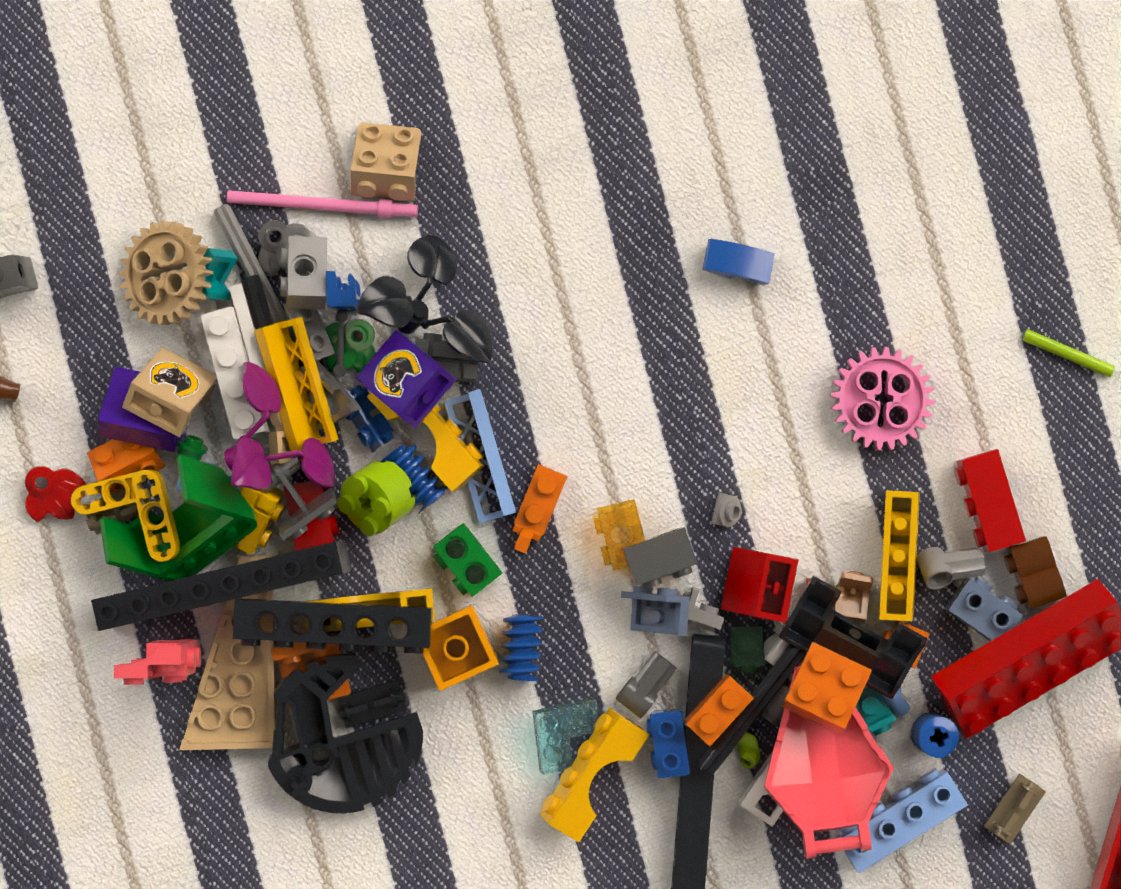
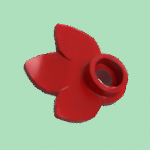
M36 466L25 477V487L29 492L25 501L26 511L36 522L41 521L47 513L58 519H73L75 509L71 504L72 494L77 488L86 485V483L73 470L62 468L53 471L46 466ZM39 477H44L48 482L43 488L35 485V480Z

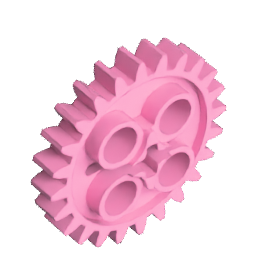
M873 347L870 349L869 358L861 351L858 353L859 363L851 358L848 359L847 363L850 370L840 368L838 372L844 377L843 380H833L832 382L840 388L839 392L830 394V397L838 399V404L830 407L831 410H840L841 413L834 421H845L846 425L841 432L846 433L852 430L854 432L851 439L852 442L857 441L860 437L864 438V448H867L872 441L875 442V448L878 451L881 450L883 442H886L889 450L894 449L895 440L902 446L907 445L905 435L916 439L918 436L914 428L926 429L927 426L921 419L922 417L930 418L933 415L925 410L926 406L935 404L934 400L926 398V394L934 391L933 387L924 386V382L930 378V375L920 377L918 373L923 365L920 364L912 367L913 356L910 355L905 360H902V350L900 349L893 356H890L889 347H884L881 355H878L876 348ZM885 370L887 372L884 396L889 397L890 401L883 405V426L879 427L877 423L880 413V401H876L875 396L881 394V372ZM863 373H869L875 378V387L872 390H865L861 387L859 380ZM899 375L905 378L907 388L903 393L896 392L893 389L891 382L894 376ZM865 404L871 407L873 417L869 422H863L858 418L857 410L860 405ZM893 407H898L904 412L905 418L900 425L892 423L889 418L890 410Z

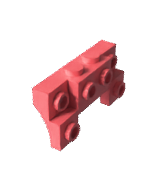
M200 639L156 640L146 643V658H137L136 660H131V663L114 665V678H123L124 685L144 684V679L160 678V676H162V682L177 683L187 680V676L196 673V667L201 665Z

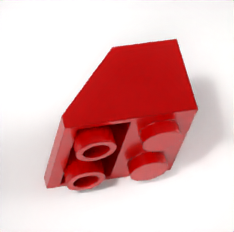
M732 547L720 609L786 623L799 559Z

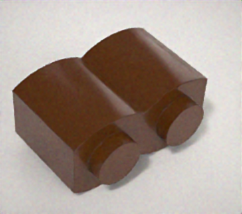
M1047 536L1038 537L1006 548L1008 555L1004 556V562L1009 574L1015 573L1018 586H1015L1014 590L1020 605L1025 604L1027 609H1032L1067 597Z

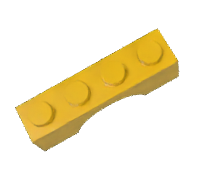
M373 393L367 396L387 420L395 421L401 419L399 415ZM436 404L422 421L429 427L436 441V455L431 469L452 492H457L485 467L480 460L483 458V455L472 443L468 445L464 443L459 437L462 431L452 420L448 419L445 421L438 414L441 408Z
M434 588L303 601L433 608L432 621L437 619ZM304 617L305 631L307 632L309 629V622ZM330 617L325 622V629L327 632L342 630V624L339 619ZM361 619L357 628L371 627L374 624L369 619ZM395 620L391 623V625L405 623L400 620Z
M609 707L607 712L598 718L595 730L590 738L579 747L577 758L571 767H568L562 773L559 781L560 784L554 793L549 795L543 802L542 811L539 815L550 826L580 842L597 816L589 801V788L594 776L609 763L622 760L633 761L650 734L633 721Z

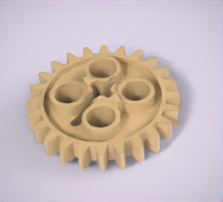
M164 220L160 224L152 222L150 223V229L140 228L141 237H131L135 245L133 248L125 246L124 249L129 254L128 259L122 258L120 262L126 265V270L120 271L119 275L126 277V281L119 286L120 288L128 289L123 299L133 301L129 309L131 311H139L138 318L147 319L148 323L180 324L181 318H191L190 310H200L197 303L198 299H207L202 290L203 288H211V284L205 281V277L212 275L213 271L206 270L205 265L209 264L212 258L203 256L208 246L199 244L202 237L201 235L193 234V228L185 227L182 223ZM151 275H152V276H160V278H159V277H149V279L144 280L146 277L151 276Z

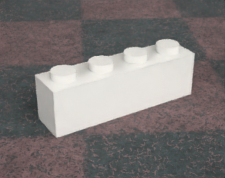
M230 306L201 314L200 316L234 440H239L240 436L246 434L262 417V412L256 411L249 404L244 394L242 382L243 363L250 361L235 308ZM266 421L252 437L270 432L268 422Z

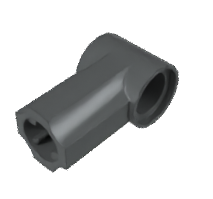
M655 651L638 674L629 679L615 699L641 719L656 701L657 693L671 678L677 667Z

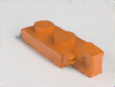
M540 464L537 465L514 522L513 531L519 533L514 547L516 551L526 554L531 539L540 541L548 526L568 477L567 475Z

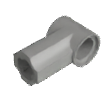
M930 547L921 551L916 558L925 584L932 590L945 588L953 580L984 576L986 570L984 554L978 548L944 553L939 547Z

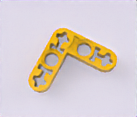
M141 470L87 484L73 492L71 504L80 514H94L136 503L150 556L156 561L164 562L172 560L178 555L180 541L165 482L158 471ZM146 475L149 480L154 479L155 486L151 487L152 497L159 496L160 501H152L145 504L144 499L151 498L149 490L142 489L141 483L146 481ZM115 483L122 484L126 490L125 497L121 501L114 500L110 495L111 486ZM85 491L87 495L102 493L103 499L91 502L90 509L87 504L81 503V498L85 497ZM154 506L160 507L164 513V519L158 525L150 522L148 518L149 510ZM167 527L168 532L161 533L163 541L166 543L170 542L171 548L166 550L167 556H165L164 551L158 552L157 545H160L162 542L160 534L153 535L152 530H160Z

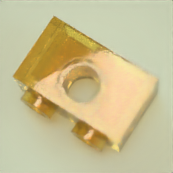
M635 499L597 508L598 515L592 516L597 535L602 533L604 535L606 546L600 547L605 566L611 564L613 571L629 567L623 548L645 541ZM617 526H624L630 534L629 540L623 545L615 544L611 538L612 530Z

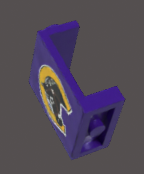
M398 330L392 333L355 377L357 381L414 429L418 427L457 380Z

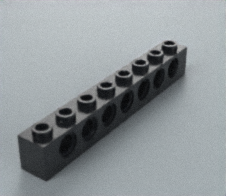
M342 540L93 599L91 603L97 629L102 631L352 572L346 542Z

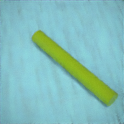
M1026 329L1022 337L1024 342L1109 378L1115 370L1114 365L1029 329Z

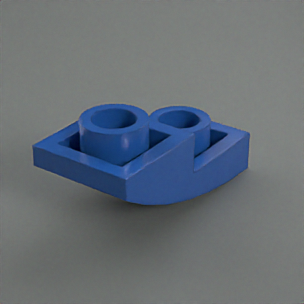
M708 239L702 270L729 279L738 277L764 286L770 283L775 253L734 242Z

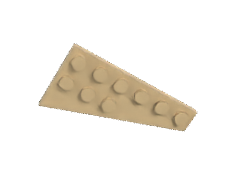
M273 555L240 556L237 565L273 557ZM274 590L240 599L274 600ZM235 599L226 601L223 614H221L219 627L211 646L197 697L179 750L272 748L273 730H275L276 700L274 698V691L276 689L275 661H273L271 653L274 641L261 640V646L241 645V639H233ZM270 614L263 615L260 620V626L265 632L271 633L275 630L274 617Z

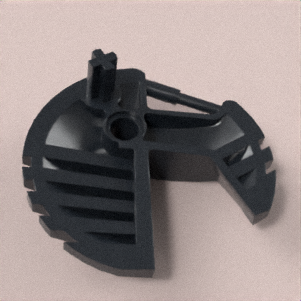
M332 654L323 656V659L328 663L321 664L313 659L305 663L309 670L303 672L299 668L295 669L275 689L274 698L277 701L275 730H273L272 754L268 759V767L279 786L298 802L322 812L345 814L365 810L364 805L370 802L372 807L377 806L381 803L380 798L388 794L390 798L397 792L395 786L400 780L403 785L410 777L409 767L413 759L416 766L421 754L423 729L418 713L415 711L383 723L334 737L327 699L362 665V662L354 654ZM285 703H287L292 709L299 742L284 749L285 731L283 726ZM317 748H324L329 754L324 760L318 761L311 757L312 752Z

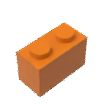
M726 674L688 715L684 723L711 746L754 698L731 676Z

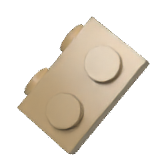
M373 123L359 124L350 170L351 195L366 198L393 199L396 201H414L421 130L413 127Z

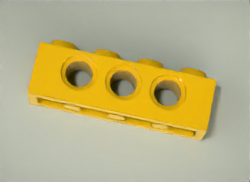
M886 490L879 620L913 621L920 492Z

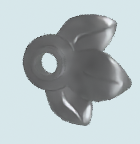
M270 220L264 223L258 233V239L262 246L258 259L263 271L270 277L274 276L281 268V248H287L288 236L317 237L312 229L301 223L285 225L278 220ZM273 230H277L280 233V239L277 242H271L269 239V234ZM304 269L296 271L297 274H305L307 272Z

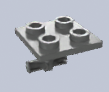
M294 457L281 467L279 465L274 467V472L271 473L272 482L264 490L268 493V491L282 482L301 508L278 524L279 536L283 541L288 537L294 540L308 529L306 524L316 517L320 521L329 516L335 510L333 505L337 503L335 492L331 487L308 504L305 503L288 478L302 468V463L299 462L297 457Z

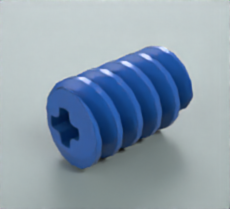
M402 444L381 462H393L407 474L412 484L409 488L410 494L415 495L414 507L423 505L419 511L420 513L443 496L448 487L446 485L441 487L435 486L440 479L437 475L428 477L431 465L420 466L425 458L423 454L416 457L412 456L417 448L415 444L408 447Z
M512 614V616L503 618V622L512 627L502 631V635L511 640L501 644V648L510 651V654L500 657L501 661L509 664V667L499 670L500 674L507 676L511 680L539 681V678L530 673L540 670V666L531 662V660L541 657V653L532 649V647L542 644V640L534 637L533 634L543 631V627L534 623V621L544 619L543 616Z
M932 712L918 716L913 722L910 738L913 744L927 755L935 758H945L956 748L959 734L952 721ZM934 729H937L939 733L935 734V740L933 741L930 739V736H933Z

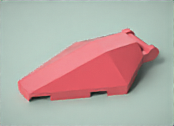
M797 666L794 669L789 690L800 669V666ZM856 707L841 735L784 708L764 788L802 832L806 859L816 858L817 854L859 848L861 851H869L872 849L868 822L894 767L882 748L877 745ZM857 827L858 829L857 836L815 841L813 833Z

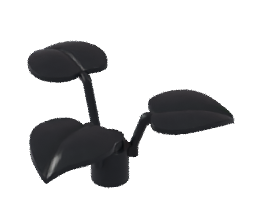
M427 235L417 239L409 247L407 253L408 264L415 274L427 278L425 285L414 300H412V297L406 296L404 284L390 276H382L375 279L362 293L356 313L368 316L383 325L397 328L404 334H412L420 326L423 329H427L429 326L447 322L448 324L443 328V336L453 350L474 361L488 363L491 360L492 333L488 323L479 314L469 310H462L456 314L455 318L448 315L428 320L429 310L427 305L422 302V299L431 287L433 280L441 285H448L454 279L457 272L455 255L451 248L440 238Z

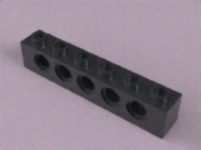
M239 598L235 599L233 639H241V645L261 646V640L274 641L273 647L292 648L293 642H306V648L326 649V643L339 644V650L358 651V645H372L371 651L391 652V646L404 647V653L423 654L424 648L431 647L433 608ZM265 614H270L276 619V628L271 633L265 632L260 626V620ZM296 616H304L308 620L309 629L305 634H299L293 629L292 623ZM330 617L339 619L342 624V630L336 636L328 634L325 629V622ZM361 619H369L373 622L375 630L372 636L363 637L359 634L357 625ZM400 620L406 624L407 634L404 638L398 639L391 635L390 625L393 621Z

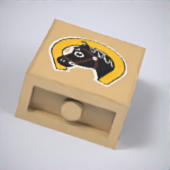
M162 347L131 382L122 408L180 437L186 429L192 411L202 400L207 403L210 400L217 382V376Z

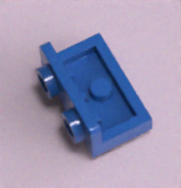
M667 709L653 711L650 713V719H647V732L650 734L649 738H653L654 751H651L653 770H657L658 778L688 775L690 773L683 712L681 710L667 711Z

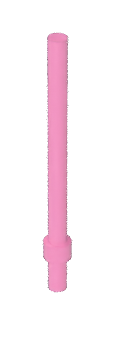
M230 190L227 192V203L375 214L378 215V218L392 219V216L417 218L418 205L398 204L388 199L372 202Z

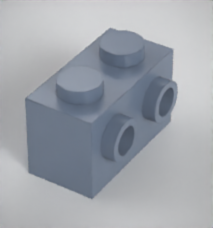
M976 577L974 581L970 578H965L944 608L945 611L989 641L1016 627L1023 617V614L1016 610L1019 606L1016 602L1005 595H1002L999 599L990 592L993 587L979 577Z

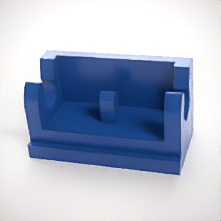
M326 271L327 307L332 312L340 310L345 312L356 311L361 298V288L352 274L348 275V286L347 283L342 284L341 278L336 276L335 271Z

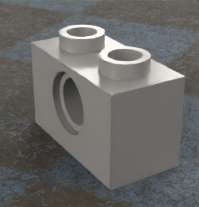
M288 236L287 248H281V267H287V277H281L280 296L286 297V308L325 310L327 298V238ZM304 269L309 271L311 274L308 276H300L296 273V271Z

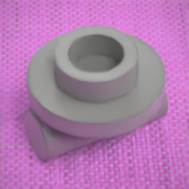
M718 492L711 523L725 527L735 525L742 513L739 499L736 496Z
M779 634L770 636L764 644L765 660L773 666L790 646V643L778 637Z

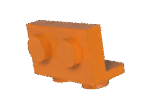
M114 439L87 452L98 482L141 470L160 471L166 467L156 448ZM120 483L113 484L110 494L124 488V486Z

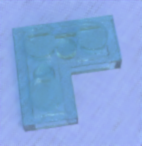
M594 698L532 711L539 771L546 775L571 767L573 759L570 738L590 734L595 730V724L599 717L597 701Z

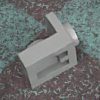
M692 586L691 592L685 591L683 596L690 597L688 619L721 630L724 617L718 615L719 609L701 603L699 609L695 608L700 589Z

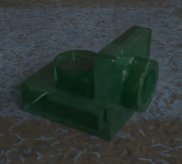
M762 626L730 627L731 665L739 667V672H758V666H765Z

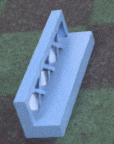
M478 389L468 392L466 395L445 400L449 419L457 426L460 424L465 427L462 436L460 434L459 437L464 440L469 430L480 435L482 446L479 451L481 453L483 450L485 451L487 461L482 458L480 460L488 465L491 471V476L486 485L475 481L473 478L468 481L479 523L516 513L481 390ZM467 401L471 402L474 414L468 425L456 419L453 405ZM475 419L478 426V430L471 427ZM492 480L494 482L496 492L489 488ZM475 484L483 488L480 496H478ZM486 491L498 497L502 510L487 515L483 514L480 502Z

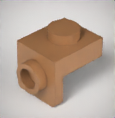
M858 571L842 572L836 588L842 592L834 605V610L856 623L864 625L867 619L869 591L873 584V577L865 576Z

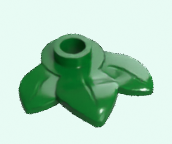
M354 319L344 325L343 365L346 367V370L353 366L358 374L376 354L372 345L375 339L374 328L364 319ZM332 323L325 328L335 351L334 355L326 357L327 368L332 373L337 365L338 323ZM355 330L363 333L362 341L354 338L353 333Z

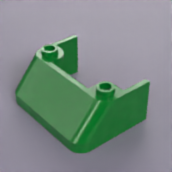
M179 455L176 459L184 503L172 512L180 541L178 555L169 561L159 562L154 560L148 552L139 516L130 524L103 516L99 521L106 564L166 581L193 576L257 528L256 513L238 488L231 486L232 481L222 468ZM148 513L150 522L155 525L160 524L164 519L162 516ZM167 527L160 530H152L153 535L160 534L162 542L160 545H157L158 552L164 551L165 556H167L166 550L171 548L170 542H164L161 534L168 532Z

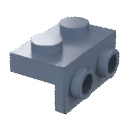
M634 586L633 592L621 591V598L632 599L630 630L687 635L690 597L677 596V589L658 588L657 594L652 593L653 587L644 589L643 586Z

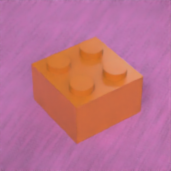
M812 642L782 707L841 735L851 718L872 670Z

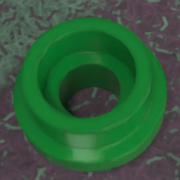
M185 435L183 442L178 441L177 454L200 461L203 454H207L208 447L203 444V439L194 435Z

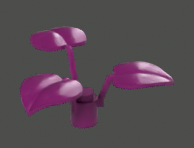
M244 362L242 378L244 394L249 404L256 411L262 412V417L246 434L240 436L236 445L226 449L224 452L225 462L232 471L231 486L246 487L256 491L265 490L271 484V469L268 462L291 457L302 458V470L314 484L324 488L335 486V471L332 458L325 445L315 438L306 439L303 442V451L295 450L263 456L264 451L261 444L257 440L250 439L269 419L270 412L277 413L280 411L281 396L276 382L267 371L254 363Z

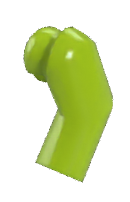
M746 732L738 743L740 764L746 769H751L759 762L760 751L757 738Z

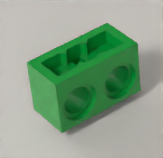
M465 523L459 525L432 546L436 550V553L432 555L443 570L448 567L456 576L452 582L463 596L469 593L473 597L503 574ZM459 540L464 544L465 552L462 557L455 559L448 555L447 545L450 541ZM472 565H478L484 570V579L478 584L471 583L466 576L467 569Z

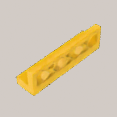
M302 316L255 329L254 332L266 371L274 379L280 392L281 409L279 415L290 451L303 450V442L308 438H315L322 444L339 440ZM290 326H293L296 342L291 340L288 331ZM299 359L304 362L305 374L299 369ZM308 389L314 395V404H312L308 400ZM317 420L322 423L326 436H320L319 431H317Z

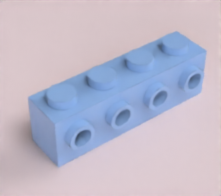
M935 768L920 777L922 781L920 784L912 789L909 785L905 786L893 794L895 799L888 804L883 805L881 802L876 805L868 822L872 849L869 851H861L860 848L844 850L858 873H861L968 806L947 771L942 769L938 772ZM857 827L838 829L840 834L836 835L835 838L857 836L858 829Z

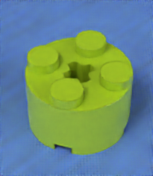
M374 460L343 482L337 505L340 511L347 514L349 519L360 528L363 534L373 536L374 534L384 532L408 515L414 507L415 495L411 498L409 490L412 486L411 481L398 465L390 461L383 463Z

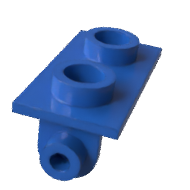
M358 385L350 391L348 390L347 392L359 404L361 409L345 418L353 422L358 430L359 440L365 447H369L373 453L381 445H385L395 438L392 434L394 430L382 413L373 418L370 416L369 413L377 407L367 397L369 392L366 388L362 389Z

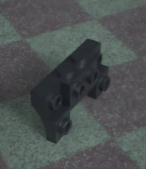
M813 576L800 595L796 606L787 618V622L784 623L778 637L806 653L811 643L814 642L871 669L872 672L866 686L892 699L924 648L927 638L898 623L889 638L885 639L833 610L832 608L842 591Z

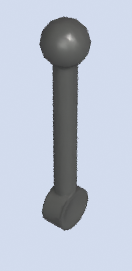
M340 310L335 315L338 321L337 365L334 367L333 373L336 377H343L347 372L346 367L343 365L344 325L348 319V314Z

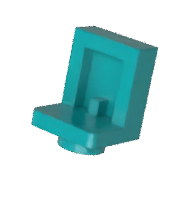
M208 248L203 256L212 258V261L205 266L206 270L213 271V274L205 277V281L211 284V288H203L202 292L209 300H230L231 292L224 283L238 258L233 251Z

